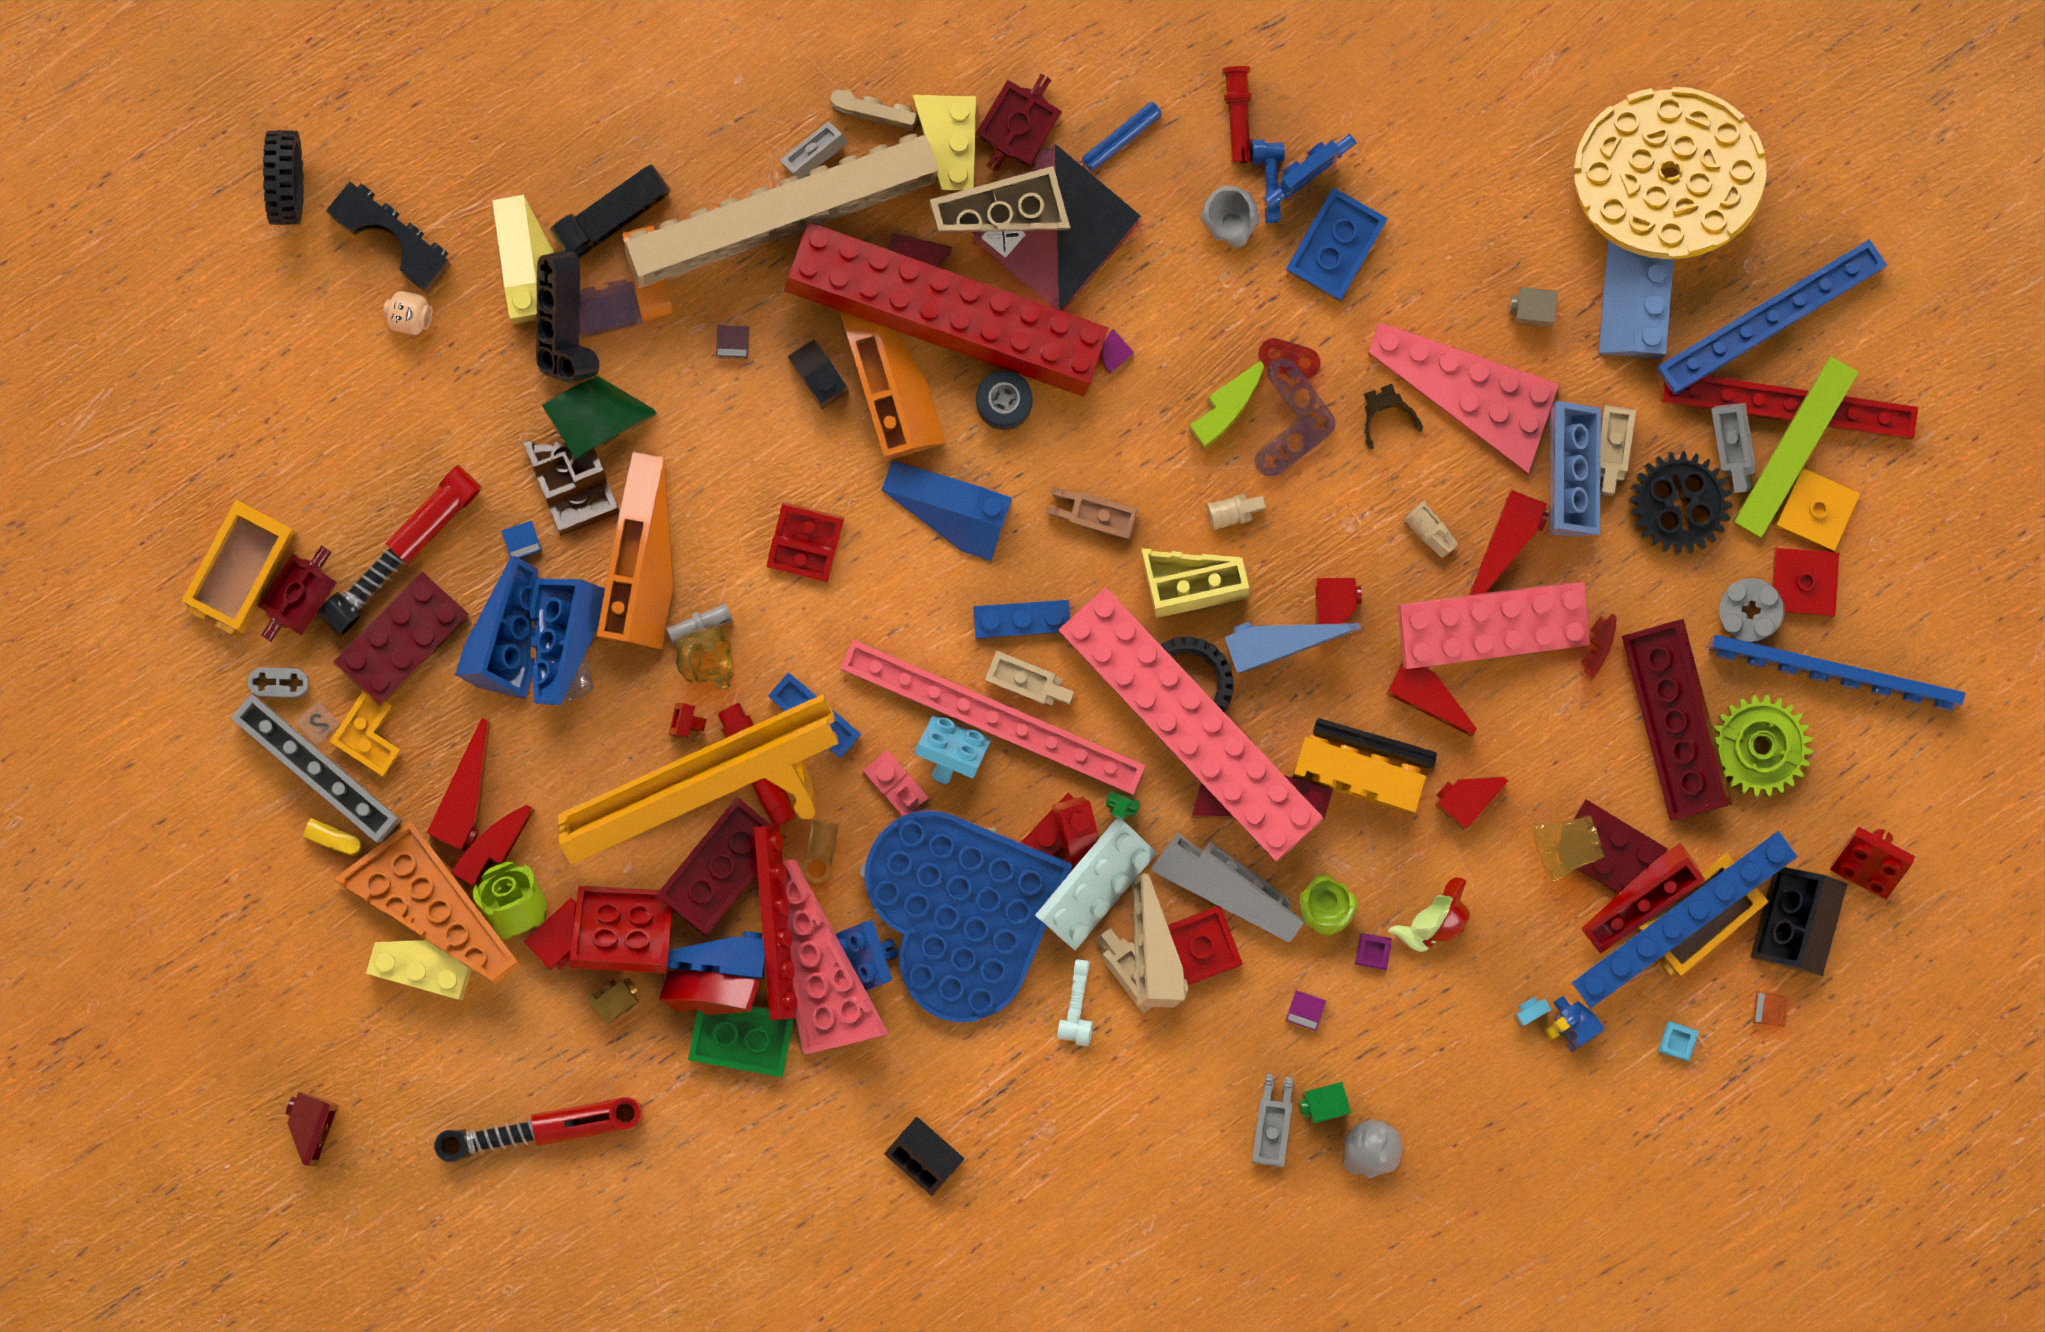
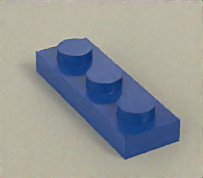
M1069 600L973 606L976 639L1060 633L1059 629L1070 620Z
M789 672L768 695L784 711L817 697ZM832 710L835 722L831 723L830 727L838 737V744L828 749L841 759L861 734Z

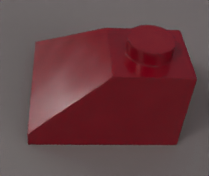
M298 1092L297 1097L292 1096L285 1112V1115L289 1116L287 1124L302 1164L317 1166L339 1105L303 1092Z

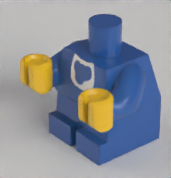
M1563 995L1553 1002L1560 1014L1555 1017L1556 1022H1554V1025L1547 1028L1544 1033L1550 1040H1554L1561 1034L1566 1036L1569 1042L1567 1047L1572 1053L1597 1036L1605 1028L1596 1015L1582 1003L1577 1001L1570 1005Z

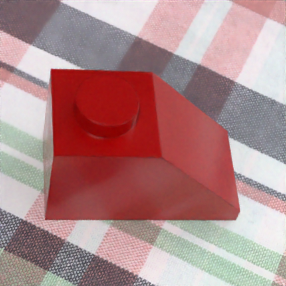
M1317 578L1315 581L1316 624L1344 623L1355 612L1356 605H1361L1362 589L1361 586H1356L1355 578Z
M1505 777L1459 779L1454 784L1448 781L1436 794L1440 800L1435 806L1460 828L1466 830L1507 784L1508 780Z
M571 897L524 940V943L550 970L556 967L561 970L570 963L576 901Z

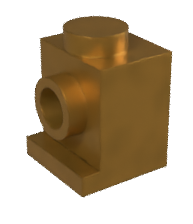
M628 977L618 984L615 980L606 984L599 990L601 994L599 998H596L595 995L587 998L604 1023L609 1025L639 1003L635 996L640 992Z

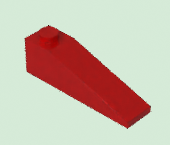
M1514 490L1508 493L1469 595L1486 593L1534 536L1536 531H1543L1549 513L1544 512L1547 503Z
M481 718L426 832L465 851L466 846L470 847L479 834L476 826L479 819L491 723L484 718Z
M1679 843L1653 861L1581 929L1601 954L1706 880L1696 862L1683 845Z

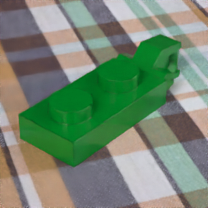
M1111 790L1105 804L1111 808L1109 811L1112 813L1111 816L1124 820L1129 815H1136L1141 801Z

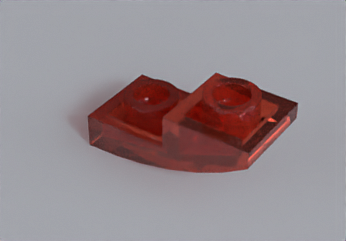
M1613 613L1607 619L1600 616L1590 629V632L1594 634L1590 642L1599 650L1596 652L1591 649L1580 663L1585 667L1580 674L1588 681H1591L1598 673L1611 648L1617 617Z

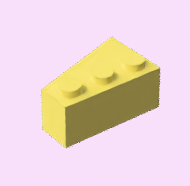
M913 95V103L922 133L927 137L939 169L937 181L942 196L974 188L976 96Z
M1141 548L1143 566L1156 618L1249 598V584L1243 559L1240 557L1208 554L1200 556L1182 554V552L1176 551L1168 553Z
M426 940L375 942L366 974L462 1001L471 973L470 968Z

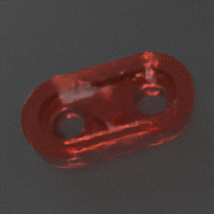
M1271 338L1263 342L1258 351V360L1262 361L1266 370L1288 377L1309 380L1315 377L1320 369V357L1313 349L1288 341ZM1269 350H1279L1280 357L1278 359L1270 358L1268 355ZM1301 358H1308L1311 365L1308 368H1302L1299 365V360Z

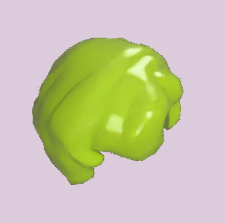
M1327 874L1314 876L1312 882L1307 886V889L1300 893L1299 897L1300 911L1306 925L1319 934L1329 936L1341 932L1351 922L1359 907L1357 898L1348 891L1346 884L1337 883Z

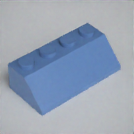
M1608 240L1598 354L1660 360L1666 355L1674 259L1641 256L1629 252Z
M1557 401L1551 407L1550 534L1565 537L1600 535L1601 408Z

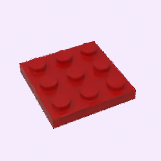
M579 885L569 959L570 968L667 973L673 910L656 897L660 890Z

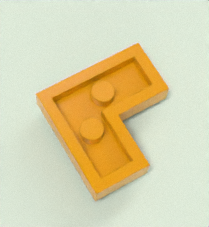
M363 691L329 741L383 777L402 751L376 734V731L393 706L385 702L379 707Z

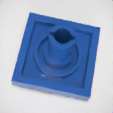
M873 920L860 923L835 934L866 991L893 981L886 961L895 959L898 955V949L886 951V949L896 946V943L892 939L880 942Z

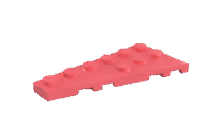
M1379 322L1368 354L1396 376L1401 377L1413 386L1421 395L1426 396L1438 405L1441 410L1475 436L1480 437L1496 449L1495 451L1509 459L1528 475L1559 384Z
M796 860L783 861L787 872L785 893L789 901V913L787 914L788 929L792 934V944L790 946L791 961L795 967L793 988L798 1001L796 1022L803 1054H811L889 1035Z

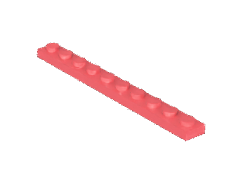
M853 639L840 667L842 671L1130 795L1134 794L1146 766Z

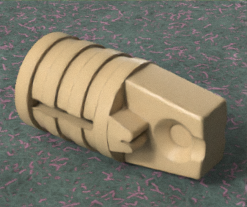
M1245 493L1232 496L1230 499L1219 500L1215 503H1206L1207 514L1213 531L1221 527L1235 525L1236 523L1242 524L1252 521V513L1263 511L1266 508L1263 496L1246 500Z
M1423 500L1403 520L1415 531V534L1421 538L1423 543H1426L1441 558H1444L1458 543L1448 531L1445 523L1439 519L1437 514Z

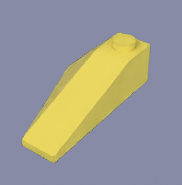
M524 195L493 200L509 319L513 324L536 321L537 262L542 255L554 253Z

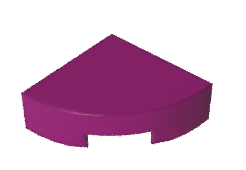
M1114 329L1105 338L1102 349L1104 366L1109 374L1134 354L1132 349Z

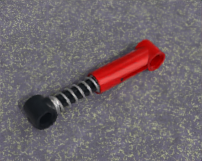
M460 465L454 467L442 479L437 489L387 540L385 544L389 549L387 551L383 550V555L379 559L375 558V563L371 567L367 566L368 571L364 575H359L360 579L356 583H352L350 590L344 591L342 595L339 592L333 594L321 606L316 615L339 637L343 636L361 617V613L358 610L362 608L363 604H367L366 599L369 596H374V591L377 588H382L381 583L384 580H390L389 575L392 572H397V567L400 563L408 565L459 510L465 508L474 500L481 491L482 486Z
M621 1097L531 1114V1121L527 1119V1122L524 1123L516 1121V1124L508 1125L507 1123L502 1127L494 1125L492 1129L483 1127L481 1131L476 1132L474 1129L466 1131V1129L446 1130L437 1136L434 1142V1149L440 1159L446 1162H457L463 1158L471 1157L472 1154H476L478 1151L481 1153L485 1149L494 1151L496 1147L505 1149L507 1145L511 1144L516 1147L518 1143L524 1142L527 1145L529 1141L535 1140L536 1145L541 1146L636 1127L643 1118V1109L636 1099ZM623 1104L631 1105L635 1111L634 1118L627 1123L622 1122L618 1117V1109ZM609 1113L610 1119L579 1124V1119ZM451 1136L457 1138L460 1143V1149L455 1155L448 1154L444 1149L445 1140Z

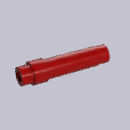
M740 702L717 713L724 727L721 730L725 738L754 726L750 715L746 716ZM761 778L751 783L773 826H780L797 817L784 789L766 778Z

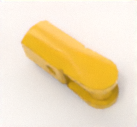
M310 818L303 833V838L329 849L333 848L335 851L350 857L357 856L362 850L361 842L354 835L339 831Z

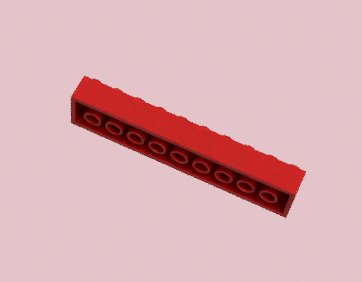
M808 222L784 292L1083 397L1091 383L1109 327Z

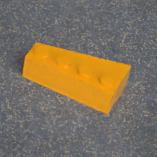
M1310 736V738L1304 737L1291 775L1292 778L1331 788L1333 791L1409 814L1416 812L1426 779L1425 775L1419 774L1420 768L1402 763L1400 768L1389 764L1390 759L1374 754L1370 758L1359 754L1360 750L1345 745H1341L1339 748L1328 744V740L1315 736Z

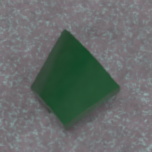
M599 376L570 388L542 405L576 460L601 444H607L630 428L633 430L657 414L650 406Z

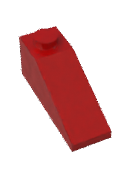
M1402 661L1386 694L1472 737L1477 728L1435 672L1428 669L1429 666L1406 669L1403 668Z
M1083 796L1052 805L1066 861L1072 864L1069 874L1099 839L1091 803Z

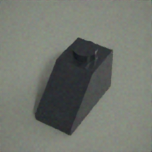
M815 339L788 356L821 409L826 408L849 393L848 387Z

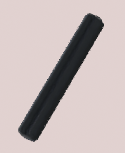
M1321 718L1316 720L1313 728V734L1429 769L1433 768L1436 762L1437 753L1435 751Z

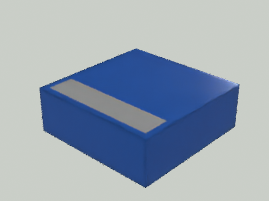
M532 520L501 530L510 558L511 556H516L522 559L542 552Z

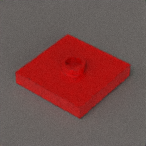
M1786 548L1774 549L1772 587L1781 596L1784 602L1785 613L1828 617L1836 615L1840 553Z
M1220 906L1167 925L1181 961L1184 979L1187 980L1188 986L1243 965Z

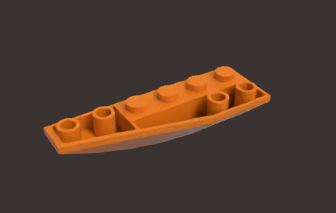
M840 311L884 461L946 444L928 383L897 331Z
M633 452L611 554L597 637L599 640L663 650L673 594L665 458Z

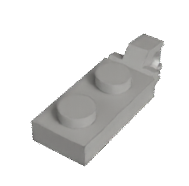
M1746 404L1715 406L1711 410L1721 470L1725 471L1726 477L1732 476L1735 493L1747 492L1753 488L1751 474L1755 473L1756 463Z

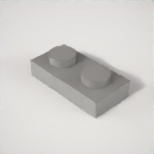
M828 121L780 161L785 169L792 176H797L799 180L809 176L811 170L817 168L829 157L837 154L848 142L842 133Z

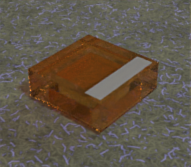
M1756 991L1752 1023L1784 1028L1789 995Z

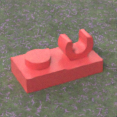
M888 750L884 751L863 770L902 816L914 812L929 799Z

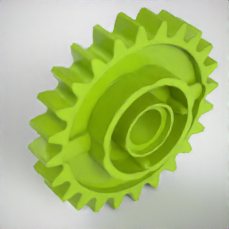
M1756 695L1751 696L1750 704H1747L1742 698L1738 700L1739 709L1729 705L1727 709L1730 716L1719 715L1718 718L1723 725L1712 727L1718 733V737H1715L1725 778L1728 776L1731 778L1729 787L1732 788L1740 784V794L1746 793L1750 788L1752 789L1753 797H1758L1760 790L1764 791L1766 797H1770L1772 788L1781 794L1784 792V783L1789 787L1795 786L1792 777L1802 778L1804 776L1799 769L1800 766H1810V763L1804 759V755L1813 753V750L1805 746L1806 743L1813 740V737L1804 736L1803 734L1809 728V725L1799 724L1802 713L1793 716L1791 714L1792 704L1782 708L1781 698H1778L1771 704L1769 695H1765L1762 702H1759ZM1756 738H1763L1768 742L1769 749L1765 755L1758 754L1754 750L1753 743Z

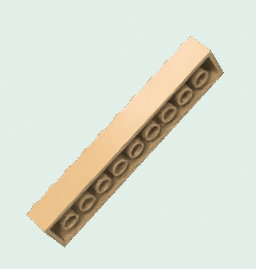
M910 134L899 139V144L888 148L886 144L879 145L870 149L869 155L858 158L857 155H851L839 161L840 165L828 169L827 165L820 166L809 172L810 176L799 180L797 176H792L780 181L779 187L770 190L767 187H761L751 191L748 198L738 201L737 197L721 202L719 204L720 208L708 211L707 208H702L690 213L689 219L680 222L677 219H671L661 223L658 230L648 233L647 229L632 233L629 235L630 240L625 241V255L638 289L805 230L808 222L819 225L934 184L939 169L926 135L917 137L916 134Z

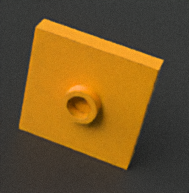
M1802 468L1775 526L1834 552L1860 493Z

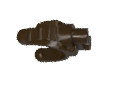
M1393 384L1382 387L1381 393L1377 394L1373 390L1363 394L1367 403L1364 407L1367 414L1364 434L1366 436L1365 443L1369 449H1374L1373 441L1370 437V422L1374 415L1382 409L1394 407L1406 411L1412 417L1418 432L1423 430L1422 422L1417 417L1416 412L1403 402L1400 393L1396 394Z

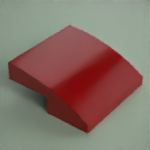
M783 502L766 567L828 582L845 517Z

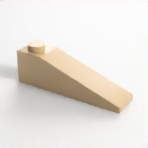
M1141 874L1132 882L1137 1006L1174 1008L1185 1000L1188 984L1187 980L1184 979L1183 967L1149 874Z

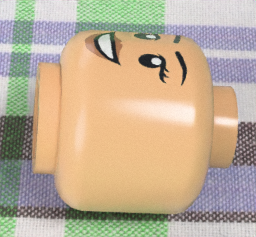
M399 291L394 294L392 299H387L384 304L383 317L387 318L388 326L393 331L418 335L422 330H427L431 323L433 309L431 305H428L426 297L422 295Z

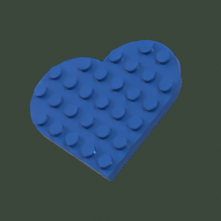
M916 811L903 815L888 824L878 834L869 849L865 863V885L869 899L877 914L890 927L903 934L899 949V966L904 984L912 998L930 1014L952 1022L979 1021L978 1019L988 1017L1006 1007L1020 990L1047 927L1035 915L1067 878L1072 864L942 811Z

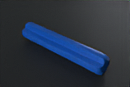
M1149 102L1082 157L1084 165L1090 171H1094L1161 117L1162 112L1154 102Z

